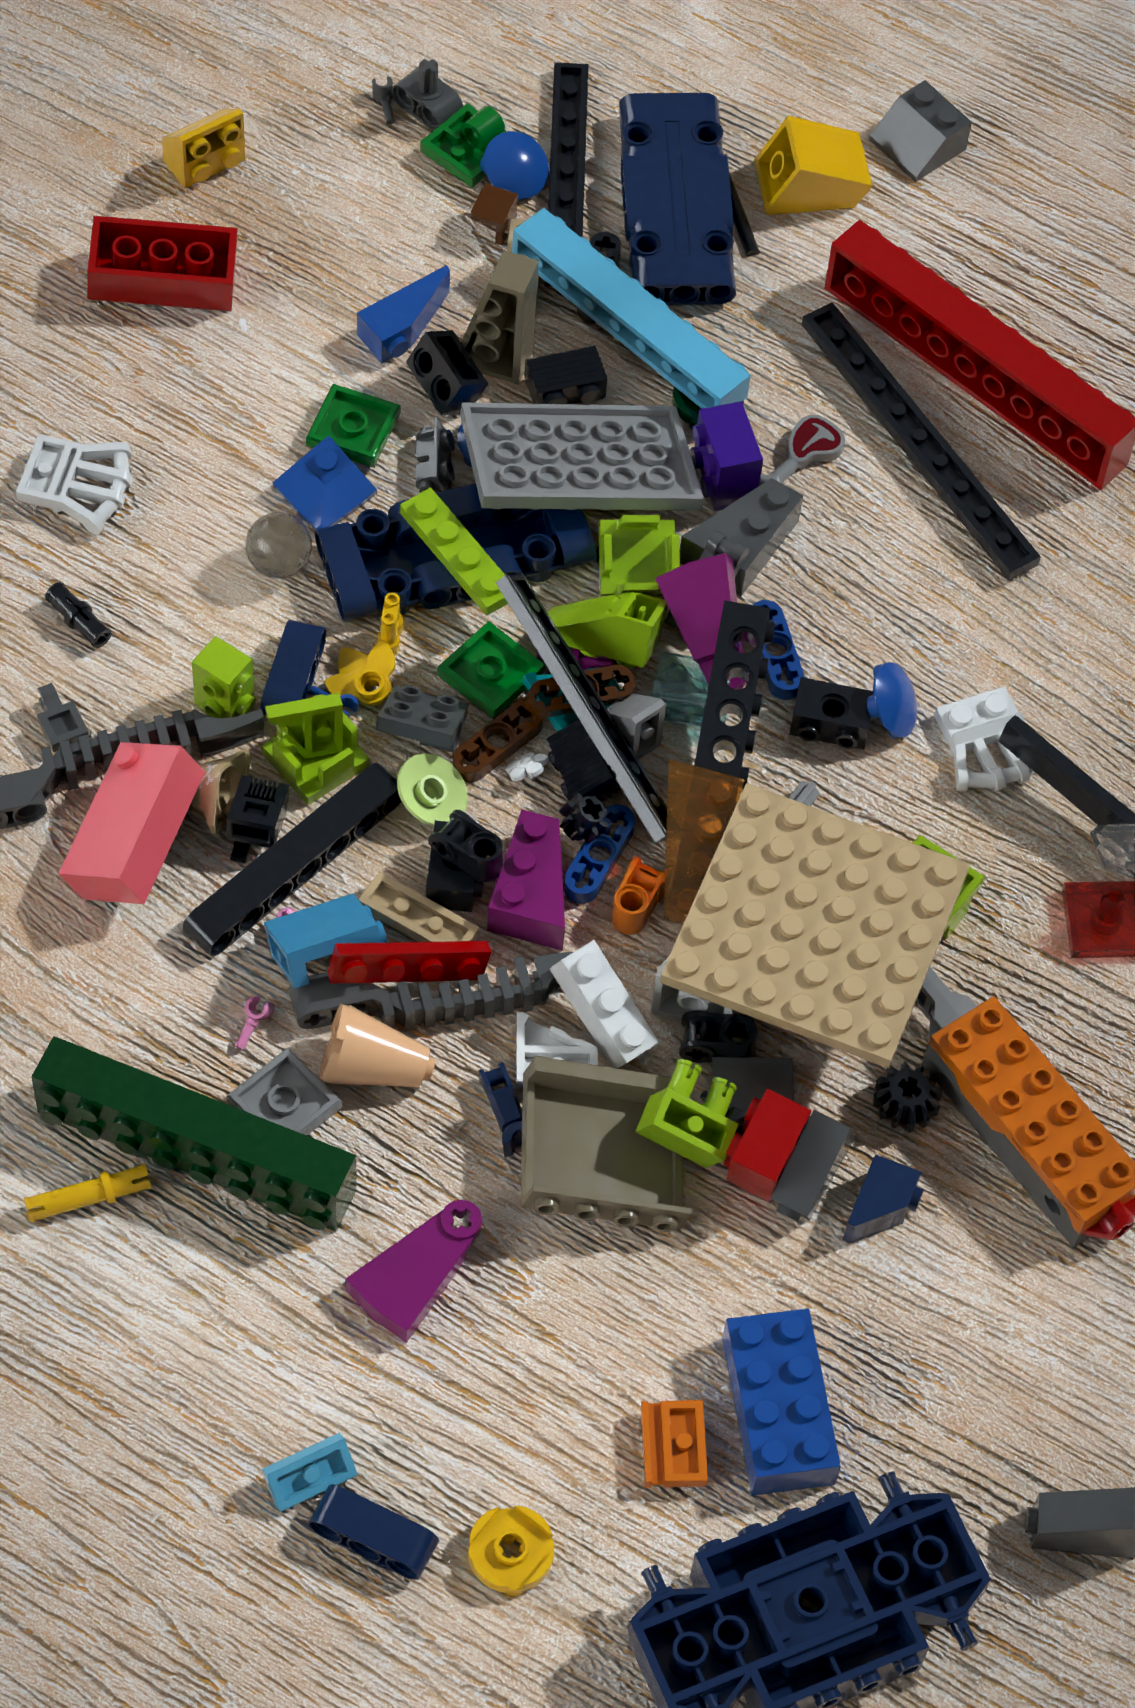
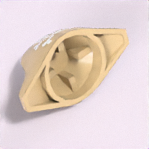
M248 749L240 750L222 759L208 758L205 763L199 765L205 771V774L189 806V810L193 815L207 822L212 834L217 835L227 824V816L242 775L247 776L252 757Z

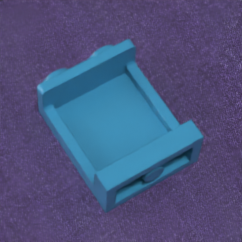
M354 893L264 922L271 956L294 989L310 984L305 963L331 955L335 943H387V936L382 922L374 920L370 907L368 905L363 906Z

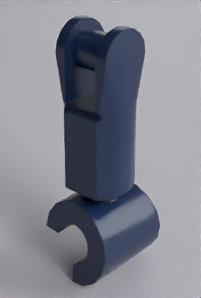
M501 1062L498 1063V1068L487 1072L484 1069H480L478 1072L500 1130L503 1133L502 1144L504 1157L506 1158L514 1154L517 1146L522 1145V1108L506 1067ZM504 1083V1088L492 1091L491 1087Z

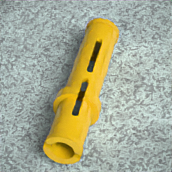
M145 1163L140 1166L112 1174L104 1171L100 1173L98 1178L31 1197L27 1196L24 1197L30 1223H33L40 1219L103 1201L111 1204L116 1202L115 1198L152 1188Z

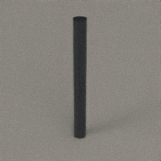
M729 172L733 222L746 256L760 254Z

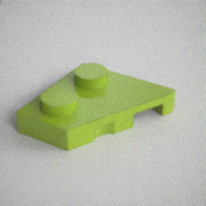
M339 693L316 695L312 698L265 706L269 723L271 725L277 724L281 728L283 737L290 744H294L296 750L305 759L343 751V704Z

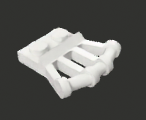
M38 434L17 487L16 499L17 501L51 508L53 513L63 511L81 522L90 533L98 535L105 527L104 522L115 511L122 509L125 502L124 491L130 488L133 481L128 461L132 456L131 446L126 442L81 444ZM111 459L114 461V468L87 461ZM77 476L107 482L111 486L108 489L78 482L75 479ZM69 496L101 503V505L92 512Z
M1005 686L945 704L935 709L934 717L954 754L956 791H967V787L992 788L994 791L1005 789L1008 783L1015 781L1019 784L1028 782L1031 775L1035 773L998 742L1006 723L1014 715L1024 721L1022 713L1018 712ZM997 742L1009 767L1002 770L1000 767H997L986 745ZM973 750L984 773L968 772L966 767V751Z

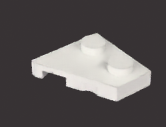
M517 1012L516 1089H523V1073L535 1056L598 1066L597 1046L582 1039L571 1038L565 1031L554 1026L548 1029L529 1020L530 1015L524 1012Z

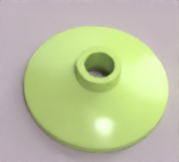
M422 753L412 756L401 766L397 776L398 793L406 809L415 818L425 824L434 826L435 820L449 822L450 814L456 809L465 811L468 802L466 784L459 771L446 759L434 754Z

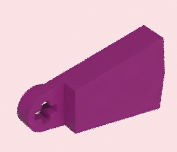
M726 553L688 562L655 578L694 661L699 664L708 686L724 600L737 602L733 559ZM742 641L734 645V648L740 653H743ZM734 677L729 679L730 683L728 685L733 689H742L745 685V681L742 678Z
M456 1200L449 1203L438 1214L345 1279V1291L374 1321L407 1343L465 1262L466 1252L479 1236L482 1229L481 1211L474 1203L467 1200ZM456 1216L462 1219L468 1216L469 1228L467 1229L464 1226H460L457 1229L454 1228L453 1217Z

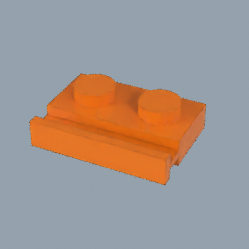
M703 1400L661 1401L660 1403L642 1401L641 1427L645 1488H651V1486L664 1485V1488L707 1487L708 1473Z

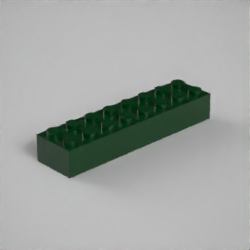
M53 1036L31 1076L37 1112L47 1122L54 1125H62L63 1123L76 1128L79 1133L89 1139L98 1140L101 1138L114 1143L124 1153L130 1155L139 1153L149 1157L155 1164L164 1169L172 1170L177 1168L189 1173L194 1180L202 1184L210 1185L214 1183L227 1188L237 1198L244 1200L252 1198L265 1203V1206L271 1211L281 1215L290 1213L300 1217L307 1225L315 1229L324 1230L327 1228L337 1232L357 1191L355 1154Z

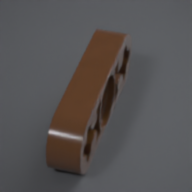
M611 665L584 671L598 695L599 687L608 685L612 677H615L617 682H624L621 691H617L615 686L603 688L599 697L605 706H609L615 701H624L630 696L635 687L633 673L623 665ZM554 677L536 681L526 695V707L537 718L545 719L575 713L563 692L562 696L551 699L548 706H545L543 701H536L540 692H543L545 697L557 696L560 687Z
M525 700L514 703L457 747L453 753L452 765L459 771L464 782L472 783L481 780L535 738L542 731L543 719L533 716L528 711ZM532 716L533 722L530 723L528 720H525L519 724V717L529 718ZM500 734L505 736L509 743L504 747L496 748L491 746L487 740L492 735ZM477 758V766L474 767L472 764L463 766L464 759L471 762Z

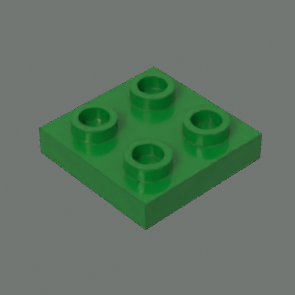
M467 103L420 142V151L473 188L487 176L480 166V161L484 156L487 145L495 136L507 131L505 130L502 117L494 108L484 106L478 111Z

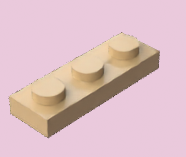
M380 871L358 899L363 906L368 905L375 918L418 942L475 941L479 936L480 927Z

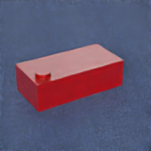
M93 216L87 271V299L232 311L238 228Z

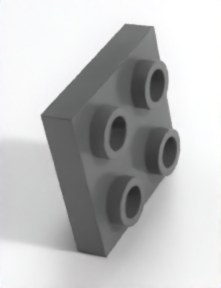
M395 686L377 716L375 730L420 741V745L454 753L459 742L462 725L467 718L469 704L460 702L456 697L450 695L436 696L424 693L414 686Z

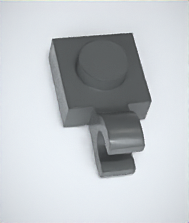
M52 683L39 687L38 692L41 696L39 702L44 712L37 714L38 722L53 753L60 748L59 742L69 740V743L72 744L79 742L78 737L88 735L89 738V731L74 701L62 705Z

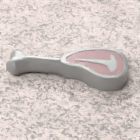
M808 415L803 417L790 434L787 444V460L771 474L761 475L759 486L771 478L783 483L796 470L804 469L811 463L836 460L845 448L843 432L834 423L822 416Z

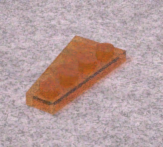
M669 759L664 920L684 924L741 796L745 779Z

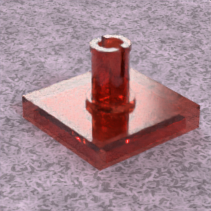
M1135 881L1064 882L1062 895L1071 958L1135 957Z

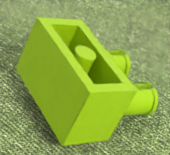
M678 1059L668 1087L649 1097L635 1132L707 1168L724 1161L726 1151L738 1127V1123L725 1117L737 1086L730 1082L728 1087H726L725 1085L728 1080L713 1077L704 1104L701 1105L689 1098L702 1068L695 1064L693 1069H691V1061Z

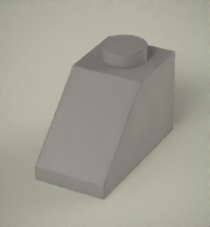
M633 694L624 701H615L607 708L638 760L661 745L666 703L662 699Z

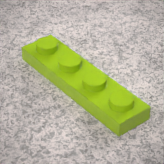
M431 487L400 504V514L486 616L508 604L496 584L505 574Z

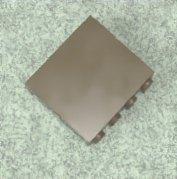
M535 1056L523 1073L521 1207L534 1209L536 1213L543 1215L563 1213L574 1215L575 1218L584 1221L604 1219L611 1220L619 1226L638 1224L652 1226L654 1230L660 1232L678 1230L692 1214V1208L683 1207V1156L635 1132L649 1097L667 1088L672 1077Z

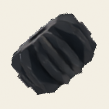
M906 1061L901 1064L900 1071L890 1065V1068H887L885 1071V1077L880 1076L876 1080L875 1089L877 1092L873 1095L874 1106L880 1107L878 1112L880 1120L892 1118V1129L898 1127L899 1123L905 1124L909 1133L914 1130L915 1123L925 1128L929 1125L931 1117H935L939 1113L942 1088L935 1086L937 1081L935 1074L923 1075L924 1068L922 1064L916 1068V1071L910 1070ZM904 1095L910 1096L911 1099L905 1098Z

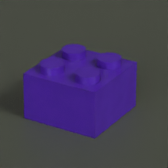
M742 401L699 409L698 423L693 426L695 447L690 448V455L694 468L699 469L702 475L700 483L704 498H710L715 512L723 510L759 486L763 457Z

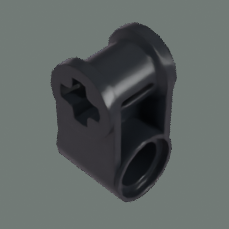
M457 809L454 810L449 816L450 821L439 832H433L429 836V845L438 856L453 863L475 880L480 882L494 881L499 877L503 867V844L501 839L474 821L467 813ZM489 855V856H491V857H489V858H480L479 856Z
M701 1010L689 1011L682 1015L681 1024L685 1031L684 1043L679 1048L681 1058L695 1063L711 1062L712 1057L754 1056L757 1026L753 1019L747 1015L709 1013ZM697 1034L700 1035V1039L696 1038ZM740 1036L744 1037L746 1041L734 1042L730 1038Z

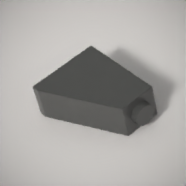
M813 1110L770 1198L779 1203L776 1209L777 1212L797 1222L801 1215L809 1219L812 1218L857 1135L851 1127Z
M1135 1487L1039 1493L1034 1506L1027 1507L1025 1514V1533H1032L1031 1548L1134 1559Z

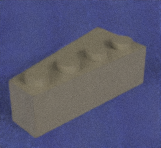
M503 250L461 340L462 345L482 374L518 385L525 372V360L530 359L533 354L538 260Z

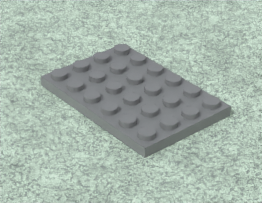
M463 402L461 404L460 417L481 508H526L533 510L618 509L641 511L701 510L704 498L676 406Z

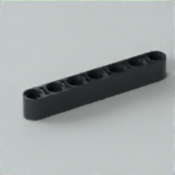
M374 763L367 767L196 907L185 919L182 926L183 931L210 956L219 955L398 807L402 801L397 789V779L379 763Z

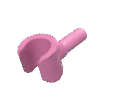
M253 996L246 1001L245 1012L248 1018L235 1044L236 1048L244 1050L259 1021L272 1017L275 1011L273 1002L268 1001L264 1005L262 1013L258 1014L256 1006L260 1001V997Z

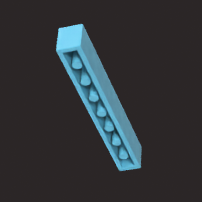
M542 208L513 230L512 253L522 254L531 259L538 260V275L700 408L704 409L739 402L747 398L751 375L743 365L734 362L725 355L716 343L704 338L694 329L690 322L678 317L668 308L664 301L652 296L643 288L638 280L630 278L620 270L612 259L605 258L592 247L587 239L578 236L568 228L561 218L552 215L545 208Z

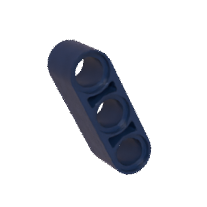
M290 619L287 621L262 695L260 709H262L263 715L267 716L265 706L308 698L309 690L312 687L323 654L327 628Z
M334 1484L327 1487L308 1522V1526L319 1536L411 1580H419L439 1543V1538L426 1527Z

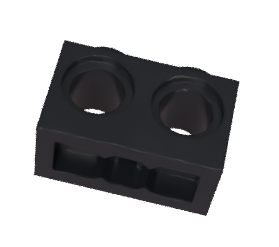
M453 330L425 332L406 361L416 380L421 384L441 416L460 414L462 402L476 403L488 385V382Z

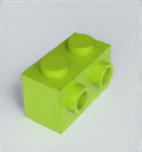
M214 636L192 661L195 704L201 707L209 717L232 718L249 713L256 701L254 697L255 677L253 676V659L217 636Z

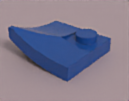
M329 435L272 482L274 488L314 530L337 525L377 494V489Z

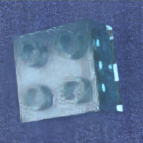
M661 652L651 697L660 698L666 703L664 721L701 727L709 686L699 664L694 661L692 656ZM727 714L723 715L720 718L724 724L726 722Z

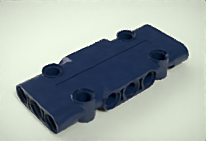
M633 93L624 96L619 101L622 143L621 188L625 240L629 242V267L632 278L638 280L646 291L656 299L664 301L666 305H719L731 302L736 296L732 253L734 244L733 210L727 154H723L722 141L724 131L720 125L718 99L710 93Z
M476 483L436 492L439 498L505 575L523 574L529 581L536 583L544 582L553 575L554 571L595 562L597 559L595 543L582 509L481 508ZM407 500L394 504L389 509L388 515L379 509H367L358 515L356 523L349 524V522L315 530L317 550L343 622L382 613L385 596L390 592H398L396 594L400 597L401 615L406 614L411 606L420 604L425 609H436L472 600L400 514V504Z

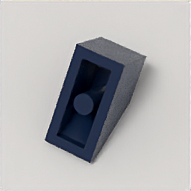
M875 1154L848 1220L843 1241L853 1243L903 1224L907 1211L916 1212L924 1189L917 1187L921 1171Z

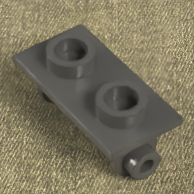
M434 417V428L423 427L416 435L417 460L419 462L429 460L416 464V487L420 493L430 487L433 491L436 489H442V491L451 489V481L455 479V472L451 462V451L455 450L454 437L449 429H445L438 417Z

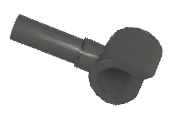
M387 76V85L380 86L376 84V80L373 78V99L381 103L386 123L389 125L395 122L391 108L393 80Z

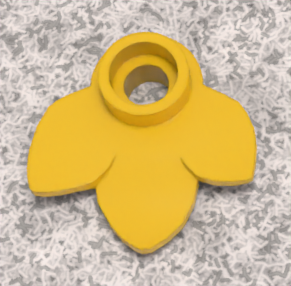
M384 640L375 644L368 655L358 650L342 647L338 656V670L340 673L324 681L327 689L331 694L339 693L340 696L350 694L360 703L367 706H374L384 702L390 695L391 682L389 677L396 667L393 650ZM371 686H378L376 690L367 692Z

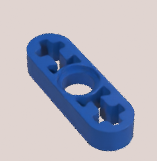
M760 600L753 605L770 608L768 620L775 622L772 644H780L786 649L785 654L773 656L766 651L765 648L768 645L764 644L762 657L769 658L766 674L769 690L778 699H795L800 678L804 677V672L785 616L777 603L770 600ZM785 667V675L788 681H793L792 685H786L784 680H780L781 668Z
M620 804L606 807L605 809L608 812L605 814L603 821L609 825L608 828L590 844L584 841L565 874L564 892L571 901L585 904L597 897L633 836L635 816L628 807ZM622 820L624 824L617 827L613 838L608 836L611 823ZM594 847H604L611 855L604 861H597L590 857L589 851ZM586 869L589 870L591 873L589 874L588 885L584 884L581 889L575 887L576 882L582 881L586 874Z

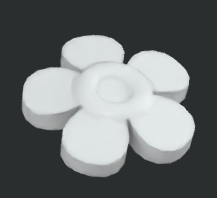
M533 752L524 754L519 757V760L509 763L506 767V772L510 775L512 781L523 780L526 775L528 780H533L535 776L544 771L543 766L549 762L548 756L546 754L535 755Z

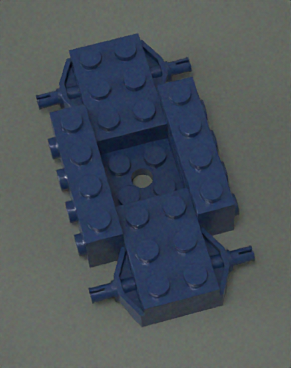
M891 1471L888 1472V1475L885 1473L878 1478L888 1498V1506L871 1525L854 1491L843 1495L840 1492H833L820 1498L816 1502V1506L803 1511L799 1507L789 1509L777 1517V1521L763 1527L761 1523H755L740 1530L735 1538L722 1542L721 1539H714L700 1546L698 1552L694 1555L690 1579L694 1588L672 1589L671 1586H666L658 1565L651 1566V1570L649 1567L644 1569L641 1575L651 1593V1599L630 1620L628 1634L630 1636V1647L657 1707L732 1708L739 1698L744 1695L749 1708H828L920 1670L929 1645L918 1624L948 1626V1628L952 1629L961 1651H966L968 1647L971 1649L976 1646L978 1641L975 1639L967 1619L969 1612L986 1592L991 1578L950 1495L945 1493L910 1494L909 1491L904 1493L895 1472ZM807 1593L815 1594L822 1601L823 1608L815 1613L806 1612L799 1605V1597Z

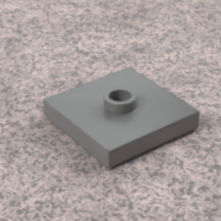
M289 1048L282 1051L226 1096L227 1103L230 1106L304 1135L310 1134L342 1108V1101Z

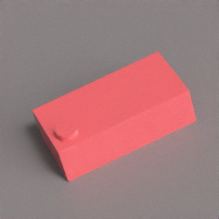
M120 742L58 874L82 899L145 904L205 771L180 745Z

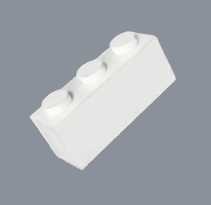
M592 940L549 968L611 1068L617 1069L659 1043L595 940Z

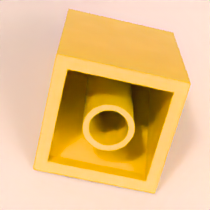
M788 115L754 159L765 213L768 215L855 208L872 187L865 150L862 146L860 133L857 131Z

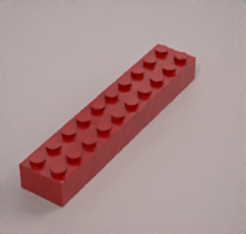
M860 219L832 242L825 290L1099 490H1102L1128 465L1135 442V417L1130 411L1118 406L1107 398L1101 390L1093 388L1078 377L1073 370L1061 365L1050 357L1044 349L1036 347L1021 336L1016 329L1007 326L993 316L987 308L975 303L959 288L950 285L939 277L934 270L925 267L911 257L905 249L896 246L882 236L877 229L868 226Z

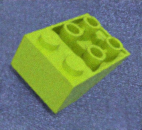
M629 591L553 606L548 614L568 647L579 649L582 654L588 657L598 658L603 656L614 659L619 665L627 668H644L660 641L668 605L666 600Z

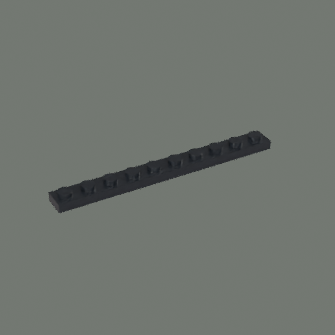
M833 302L803 316V328L1005 577L1011 580L1038 566L1041 558L1038 552Z

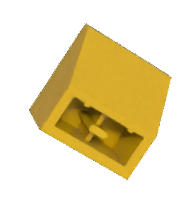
M240 108L219 110L162 137L163 160L184 188L198 182H203L210 176L227 168H233L245 160L244 114Z

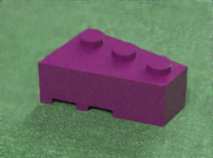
M521 809L488 907L487 931L563 951L565 916L559 819Z

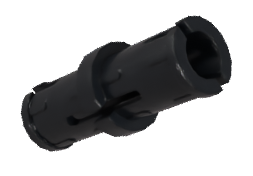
M57 582L47 590L45 600L64 616V622L69 628L77 629L96 649L104 646L112 636L111 629L106 627L92 613V607L86 601H80L63 582Z

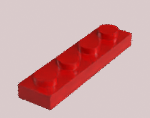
M488 941L335 943L327 974L331 984L403 981L433 982L459 981L463 979L478 981L477 975L485 974L491 949Z

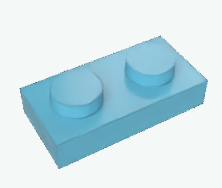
M340 1433L262 1469L274 1504L280 1512L326 1491L327 1487L331 1484L338 1485L358 1475L345 1438Z

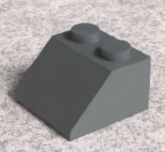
M924 80L898 97L870 134L869 140L912 180L917 182L966 150L972 122Z

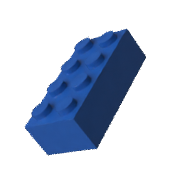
M809 1308L727 1318L722 1340L751 1495L835 1485L841 1465Z

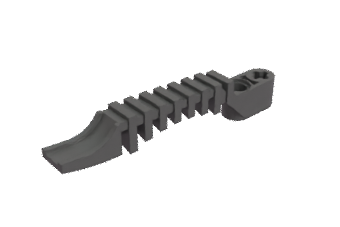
M196 709L184 714L182 710L172 711V717L164 719L163 715L154 716V722L145 724L144 720L135 721V727L126 729L125 725L117 726L116 732L107 734V730L98 731L95 738L89 739L88 735L78 737L79 742L70 744L69 740L59 742L60 748L54 756L50 747L41 748L43 763L39 768L0 776V829L31 823L44 817L47 813L46 802L59 784L68 783L69 790L79 788L77 769L84 768L87 780L96 779L94 763L102 761L106 773L120 742L171 745V742L177 741V744L182 746L192 757L189 737L195 736L202 758L239 747L264 736L262 709L223 719L206 716Z
M573 952L534 957L537 971H533L532 975L535 982L530 981L524 957L520 956L513 958L514 972L512 976L515 985H511L506 966L496 968V984L493 989H491L486 973L477 975L478 990L474 992L471 991L468 979L458 981L459 994L456 995L451 994L448 982L439 983V997L432 998L428 982L418 984L419 998L412 1000L407 981L398 982L397 991L389 993L373 983L331 984L327 972L308 976L310 984L296 989L290 985L288 990L297 1024L303 1029H314L332 1025L339 1005L344 1004L351 1005L369 1016L381 1019L382 1023L395 1029L396 1022L402 1025L405 1032L415 1030V1025L424 1024L426 1029L435 1027V1022L444 1021V1025L454 1024L455 1018L463 1017L464 1022L474 1020V1015L483 1014L484 1019L494 1017V1012L502 1011L505 1016L513 1014L516 1008H522L523 1012L533 1011V1006L546 1005L551 994L560 987L549 968Z

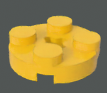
M514 1506V1509L505 1508L501 1510L498 1507L489 1510L477 1520L470 1533L468 1561L474 1574L487 1587L498 1592H505L509 1596H519L526 1590L536 1587L546 1578L553 1565L554 1542L550 1526L537 1512L524 1506ZM516 1540L521 1544L519 1547L521 1555L519 1557L512 1556L507 1558L503 1556L504 1549L500 1546L503 1542L511 1545Z

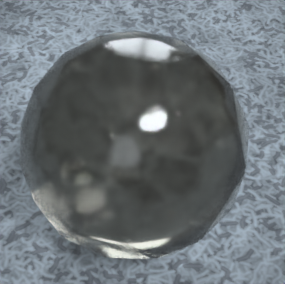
M272 512L261 516L250 526L245 539L246 554L251 565L258 572L270 578L283 579L297 574L307 564L312 552V540L306 525L294 515L285 512Z

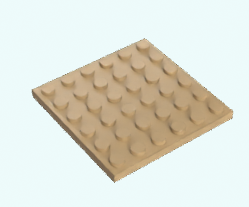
M746 783L661 973L660 983L890 1068L968 874L970 864Z

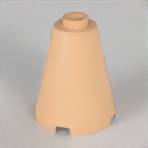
M339 1005L330 1029L332 1034L329 1044L325 1046L319 1074L320 1081L329 1084L420 1087L423 1080L430 1081L435 1066V1058L429 1057L430 1048L351 1005Z

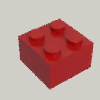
M766 1089L761 1100L754 1097L744 1117L745 1122L742 1127L744 1134L741 1135L736 1132L725 1155L727 1157L723 1165L729 1168L726 1181L770 1203V1198L802 1135L812 1110L769 1089Z

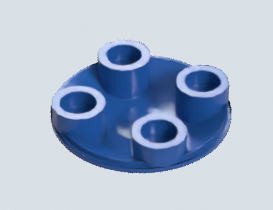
M508 131L495 136L487 145L484 156L480 161L481 169L487 175L491 184L495 187L517 193L518 201L538 194L544 188L549 176V163L544 150L533 138L521 132Z
M888 662L876 665L873 670V695L867 699L869 714L873 718L879 717L882 725L893 739L906 737L913 731L917 720V700L911 680L903 668L896 663Z

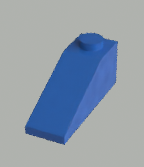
M445 265L357 312V336L381 364L393 357H400L413 346L450 293V269Z

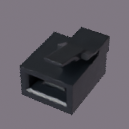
M242 775L227 816L226 839L235 841L230 861L245 864L251 844L270 848L277 842L287 812L290 785L279 783L278 787H276V782L273 783V786L272 781H269L267 785V780H264L262 784V779L257 783V778L253 782V777Z

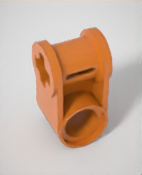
M637 856L633 858L614 896L611 921L617 931L632 935L640 932L645 927L653 910L662 900L669 886L672 872L669 870L661 872L643 864L641 858ZM624 908H632L636 911H629Z

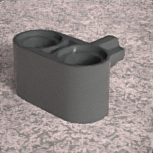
M423 59L417 68L392 86V95L403 110L434 131L461 109L463 103L457 92L438 78L437 61L434 59L430 61Z

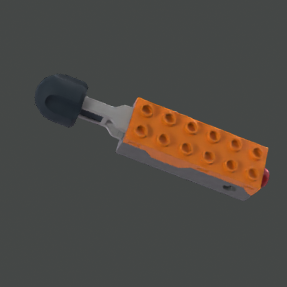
M930 967L915 1003L929 1020L930 1040L922 1063L924 1068L930 1075H936L938 1085L1073 1248L1089 1237L1116 1240L1124 1235L1134 1225L1135 1162L995 996L976 1006L969 996L951 992Z

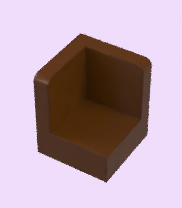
M485 183L471 210V219L496 227L495 244L503 246L509 234L511 219H516L518 194Z

